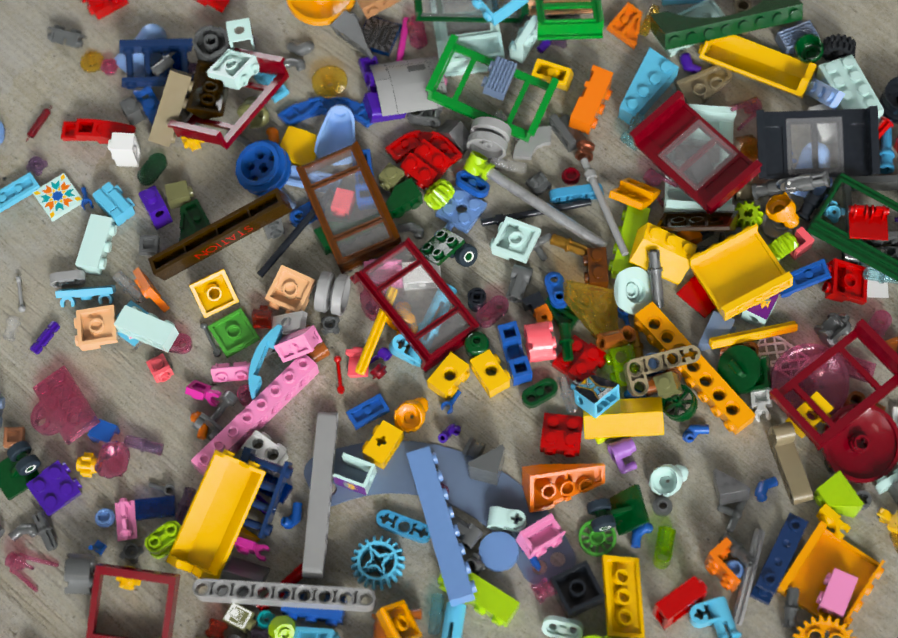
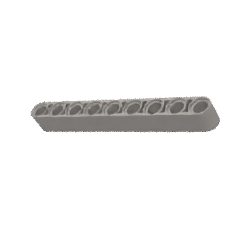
M318 411L302 569L303 578L324 579L338 433V412Z
M205 578L196 580L192 586L197 599L203 602L370 612L377 604L373 591L365 588ZM202 586L208 587L206 593H198ZM221 588H228V592L225 595H219ZM242 589L249 590L248 594L243 597L239 596V592ZM268 590L269 595L267 597H259L261 591ZM287 591L290 593L288 598H280L282 592ZM307 592L310 594L307 600L300 599L303 593ZM324 594L331 595V598L326 602L320 600ZM345 595L352 597L348 603L341 602V598ZM366 596L372 598L369 604L361 603V600Z

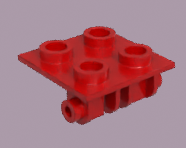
M857 204L848 206L850 239L888 241L887 215H889V207H886V205L876 207L871 205L870 207L868 204L865 206Z
M695 275L676 293L704 318L716 308Z

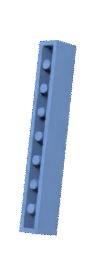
M429 446L406 453L451 607L475 600L473 593H476L477 590L474 580L469 581L468 574L471 573L468 561H463L462 555L466 553L463 543L458 544L457 536H460L457 524L453 525L451 518H454L452 507H447L445 501L449 497L446 488H442L440 484L444 480L441 470H436L435 464L438 463L436 453H431Z

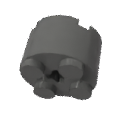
M206 25L196 31L193 46L198 60L215 63L227 49L231 50L228 34L222 27Z
M67 553L68 559L65 560L64 582H68V587H64L65 594L91 595L94 581L93 572H95V566L98 565L96 556L84 553Z

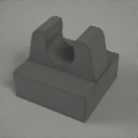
M541 171L526 180V185L537 197L549 190L552 185Z
M140 235V256H150L159 253V235Z

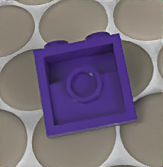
M58 460L26 484L48 517L82 494L79 490L82 488L81 484L76 478L71 479L68 475L71 470L65 462L60 463Z

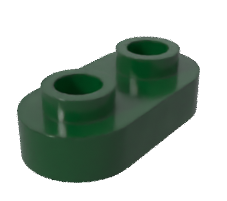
M544 378L525 389L522 393L523 405L527 408H536L555 397L558 391L557 382L552 378ZM548 387L551 388V391L546 392L544 389ZM533 397L535 400L531 402L528 398Z

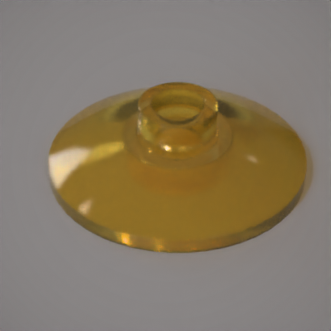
M329 65L319 68L314 73L311 82L313 90L319 96L333 98L345 91L348 79L346 73L341 68Z

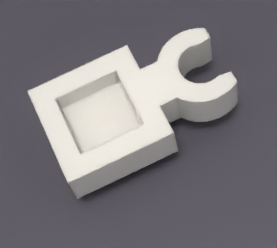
M772 389L751 393V406L753 410L757 409L755 411V418L758 422H760L762 414H766L767 420L771 419V414L767 408L773 407L772 399L769 398V392Z

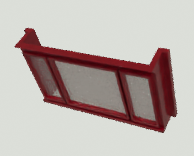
M409 237L350 277L354 284L357 282L362 284L423 362L420 368L424 373L443 361L450 352L454 353L463 347L468 334L477 331L480 326Z

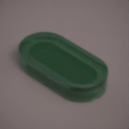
M162 153L152 154L140 168L137 178L142 185H152L166 169L168 162L165 155Z

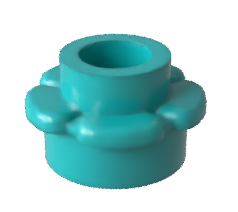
M270 610L260 612L256 618L258 627L268 630L270 622L276 615L272 614Z

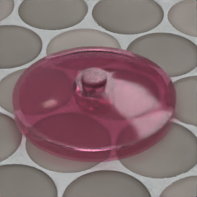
M805 343L786 350L776 360L770 375L772 389L775 387L777 390L830 348L820 344ZM836 354L798 385L809 397L817 391L834 408L829 413L832 415L846 401L850 385L849 374L844 362ZM793 389L784 395L795 409H798L804 403L803 399ZM807 413L809 419L815 420L813 414Z

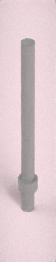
M583 158L580 162L585 171V178L591 184L621 255L626 256L629 254V251L597 182L596 172L591 168L588 159Z

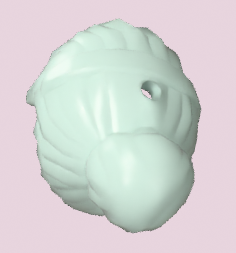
M671 464L657 467L650 475L648 485L659 496H672L681 488L683 482L687 480L688 468L682 465L674 466Z

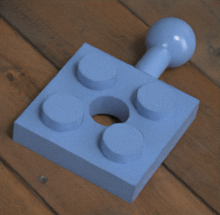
M455 186L453 198L445 206L437 210L436 217L447 223L444 228L449 231L455 227L468 234L487 208V203ZM458 207H464L466 211L464 213H459L456 209Z

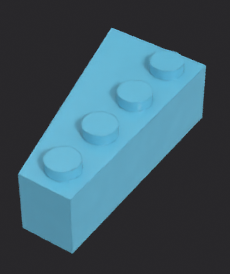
M649 48L619 107L618 118L634 127L677 79L679 67L652 48Z

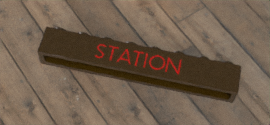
M275 188L148 258L153 274L165 281L292 212L293 210L287 195L278 188Z

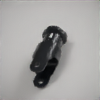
M827 187L820 196L814 195V190H809L803 200V205L799 211H796L800 219L806 222L811 220L810 216L815 209H818L829 192L830 187Z

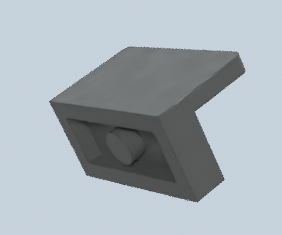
M555 113L549 117V126H552L553 132L570 153L577 149L578 141L587 139L581 131L569 127L570 116L568 114L559 118Z

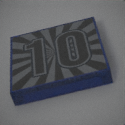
M371 16L366 19L363 26L372 52L389 57L402 25Z

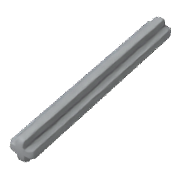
M755 529L749 553L756 558V562L754 565L750 562L749 564L752 566L750 568L745 566L732 616L737 626L742 625L765 537V531L762 529Z

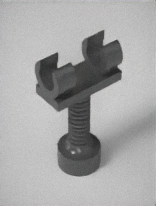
M226 390L221 396L222 403L210 418L202 412L192 425L197 431L203 423L213 430L207 438L210 441L224 429L216 423L228 406H234L238 401V397L231 391Z

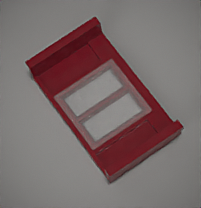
M679 90L629 133L634 146L710 215L761 172L760 167L762 163L757 159L754 162L748 159L685 103L684 94Z

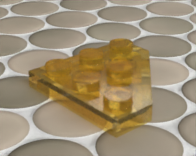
M571 280L563 282L564 301L595 339H597L596 336L600 333L618 329V306L614 297V289Z

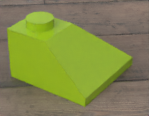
M841 471L824 482L814 493V500L819 507L826 503L836 513L854 518L864 505Z

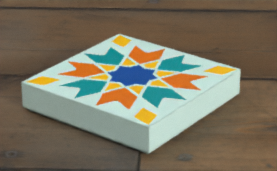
M64 173L32 192L52 222L81 205L83 200Z

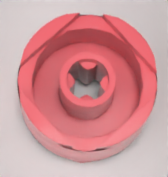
M552 321L524 325L525 346L530 363L556 359V338L551 333L553 332Z

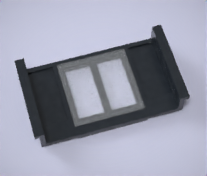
M869 106L866 109L779 112L756 110L758 161L762 163L760 167L761 172L758 174L759 180L795 178L796 176L808 173L812 175L823 173L825 170L828 171L829 178L837 177L841 173L849 177L880 174L878 106Z

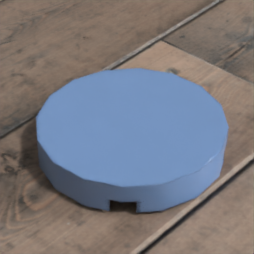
M502 531L492 532L486 535L480 543V559L485 564V567L491 571L502 572L509 570L518 560V544L508 533Z

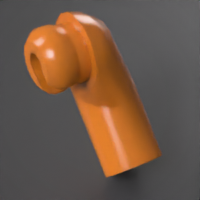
M275 127L267 128L266 134H268V139L279 144V131Z
M196 411L190 416L191 421L195 422L202 412ZM203 423L200 429H198L197 438L202 440L207 438L209 427Z

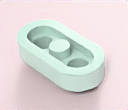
M898 468L892 472L893 475L887 478L885 475L876 481L875 489L879 494L888 491L891 485L898 481Z
M551 615L544 619L542 631L546 636L552 638H582L584 627L578 620Z

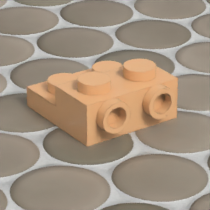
M281 265L265 299L269 303V307L275 310L282 308L286 310L285 314L305 311L309 302L308 298L317 281Z
M114 304L76 310L74 326L77 329L78 335H75V343L82 351L99 349L101 345L118 342L117 328L114 326L116 321V308Z

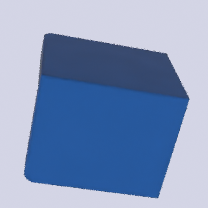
M96 417L87 435L93 442L99 443V441L110 443L114 433L119 435L120 430L117 425Z

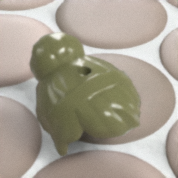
M256 96L246 98L238 107L237 114L239 118L257 99ZM266 106L249 123L251 125L250 129L263 127L269 122L270 113Z

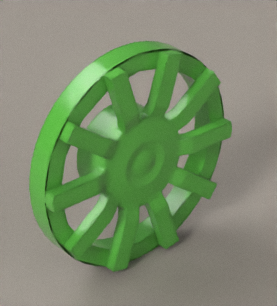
M592 520L586 522L581 527L578 536L579 544L583 551L595 557L610 553L616 544L614 528L610 529L612 533L605 534V531L594 532L590 526ZM586 527L591 532L590 534L583 532ZM582 535L589 537V539L582 541ZM613 536V542L605 539ZM590 542V546L586 548L584 544ZM604 543L611 545L610 548L606 549ZM593 546H596V552L590 551ZM599 546L602 547L604 552L599 553Z

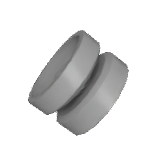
M493 117L475 118L471 125V134L467 140L468 150L470 152L477 151L490 160L503 158L506 155L511 136L510 126L504 121Z
M323 270L315 292V311L326 313L330 308L331 314L343 316L350 295L351 276L339 274L335 278L334 272Z

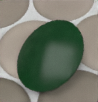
M737 345L727 349L722 354L718 362L717 372L735 392H744L752 388L758 381L761 373V362L754 350L747 346Z

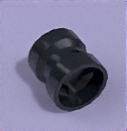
M472 288L467 295L468 307L473 312H481L487 305L486 293L482 288Z

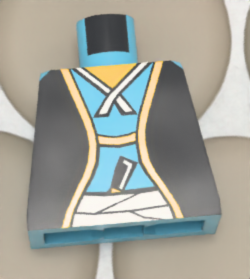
M590 375L583 382L575 379L571 383L576 405L595 419L620 399L618 383L595 375Z

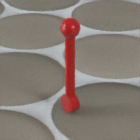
M337 355L334 357L338 376L337 392L343 394L345 389L342 386L341 357Z

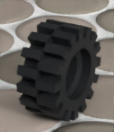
M833 34L831 37L827 36L823 40L824 52L822 57L824 60H829L830 62L851 54L855 58L856 42L852 37H847L844 34L843 36H840V34L835 36Z

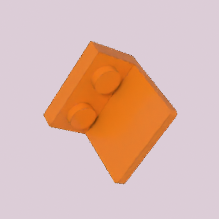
M726 537L708 553L704 564L706 565V570L711 575H716L720 579L721 586L733 593L741 580L724 564L728 554L731 552L730 547L732 544Z

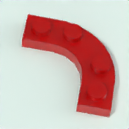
M411 131L385 147L386 153L396 163H399L410 152L413 153L424 138L453 160L450 166L463 158V154L448 138L434 131Z

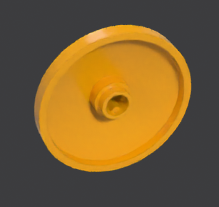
M286 0L291 13L300 21L310 25L323 26L332 24L344 10L350 12L356 0Z

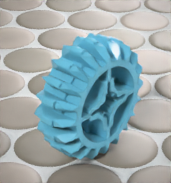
M372 536V542H369L366 538V545L359 543L358 547L360 550L354 549L353 553L356 556L351 557V561L354 563L351 565V569L356 570L353 576L359 577L358 583L364 582L365 588L372 584V590H376L377 585H379L380 590H384V584H387V587L390 588L392 587L391 580L397 583L398 579L396 576L402 577L403 573L400 570L405 569V564L402 563L405 561V557L400 556L403 550L397 549V542L391 545V538L384 542V536H381L379 541L376 540V536ZM375 549L386 550L389 552V554H387V552L384 554H379ZM369 552L371 559L362 567V560ZM374 556L379 562H381L382 570L377 564H375ZM395 559L392 570L387 574L385 570L386 565ZM377 572L381 577H372L366 573Z

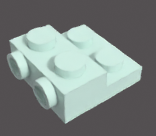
M533 14L532 18L525 22L524 27L521 26L519 28L515 41L512 40L508 47L510 58L523 64L537 41L538 21L536 15Z
M227 49L210 67L207 74L210 78L223 81L225 87L239 90L242 86L248 84L249 78L252 75H256L259 72L260 66L256 56Z
M506 216L504 222L499 224L496 238L493 237L491 240L490 248L492 254L506 260L512 258L526 264L541 234V229Z

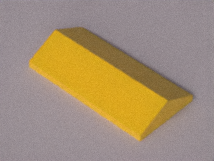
M662 397L619 399L596 419L583 410L585 439L664 435Z
M602 555L607 636L611 638H645L639 558Z

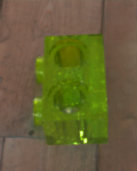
M633 344L607 350L608 354H605L606 363L608 366H611L612 373L609 374L610 381L618 383L619 387L627 386L626 382L621 381L619 375L623 371L624 364L629 360L635 359ZM617 352H621L625 356L622 363L615 359ZM631 363L629 370L631 373L636 374L638 367L636 364Z

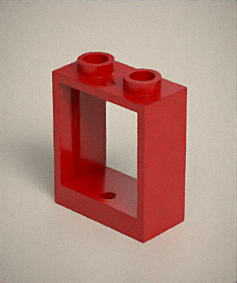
M694 575L655 603L652 614L664 630L690 612L694 605L704 601L707 594L706 584Z

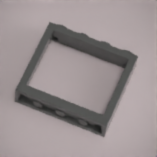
M898 175L850 176L875 191L898 190ZM842 183L843 206L846 210L844 215L846 233L849 234L848 206L852 205L851 192L858 190ZM889 231L888 241L859 240L873 247H880L882 245L898 246V231Z

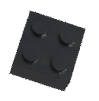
M587 561L551 577L549 580V585L566 618L572 619L605 601L606 596Z

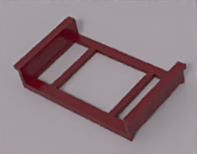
M234 48V51L256 56L260 66L259 72L276 75V77L269 85L248 82L246 86H242L263 92L234 125L212 119L203 120L193 114L186 123L170 120L167 124L168 127L173 128L177 137L183 136L221 145L227 150L290 77L283 63L285 61L284 57ZM195 123H200V124H204V125H208V126H212V127H217V128H221V129H225V130H229V131H228V133L223 137L221 131L214 130V129H210V128H206V127L197 126V125H194V124H195Z
M862 318L856 323L853 331L778 390L776 387L769 392V398L815 444L819 451L898 387V354ZM856 338L894 375L882 386L845 349ZM837 353H840L875 391L834 423L798 384ZM793 389L829 428L820 435L784 395Z

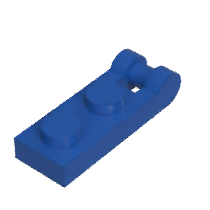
M144 87L139 91H133L134 97L142 105L145 115L153 126L160 103L151 87ZM148 94L149 97L143 100L142 97Z
M821 259L790 272L793 276V285L781 291L780 295L782 298H786L795 292L832 278L826 260Z

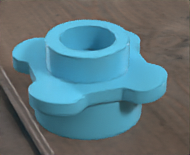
M831 201L824 216H827L832 223H837L839 218L845 215L846 210L841 208L837 201Z

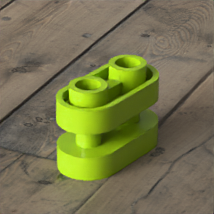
M168 521L147 536L145 547L152 557L160 559L170 553L181 528L177 521Z

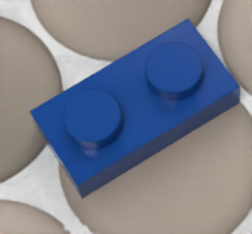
M379 393L348 410L346 415L355 430H358L390 412V409Z

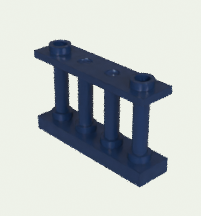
M192 38L119 40V54L125 55L127 77L122 78V88L136 89L137 87L165 86L170 67L163 72V76L153 77L150 69L152 66V53H160L162 56H167L171 52H178L181 60V71L189 73L187 53L192 52ZM134 53H142L144 55L145 77H134Z
M244 446L240 460L246 463L249 460L260 464V467L280 474L277 485L262 480L259 487L273 492L270 504L254 499L251 505L267 512L263 523L247 517L243 523L245 526L259 530L258 538L266 539L272 533V521L286 481L292 476L294 470L292 467L293 463L285 461L283 466L258 458L255 454L256 450Z
M789 513L750 597L766 605L770 604L809 521Z

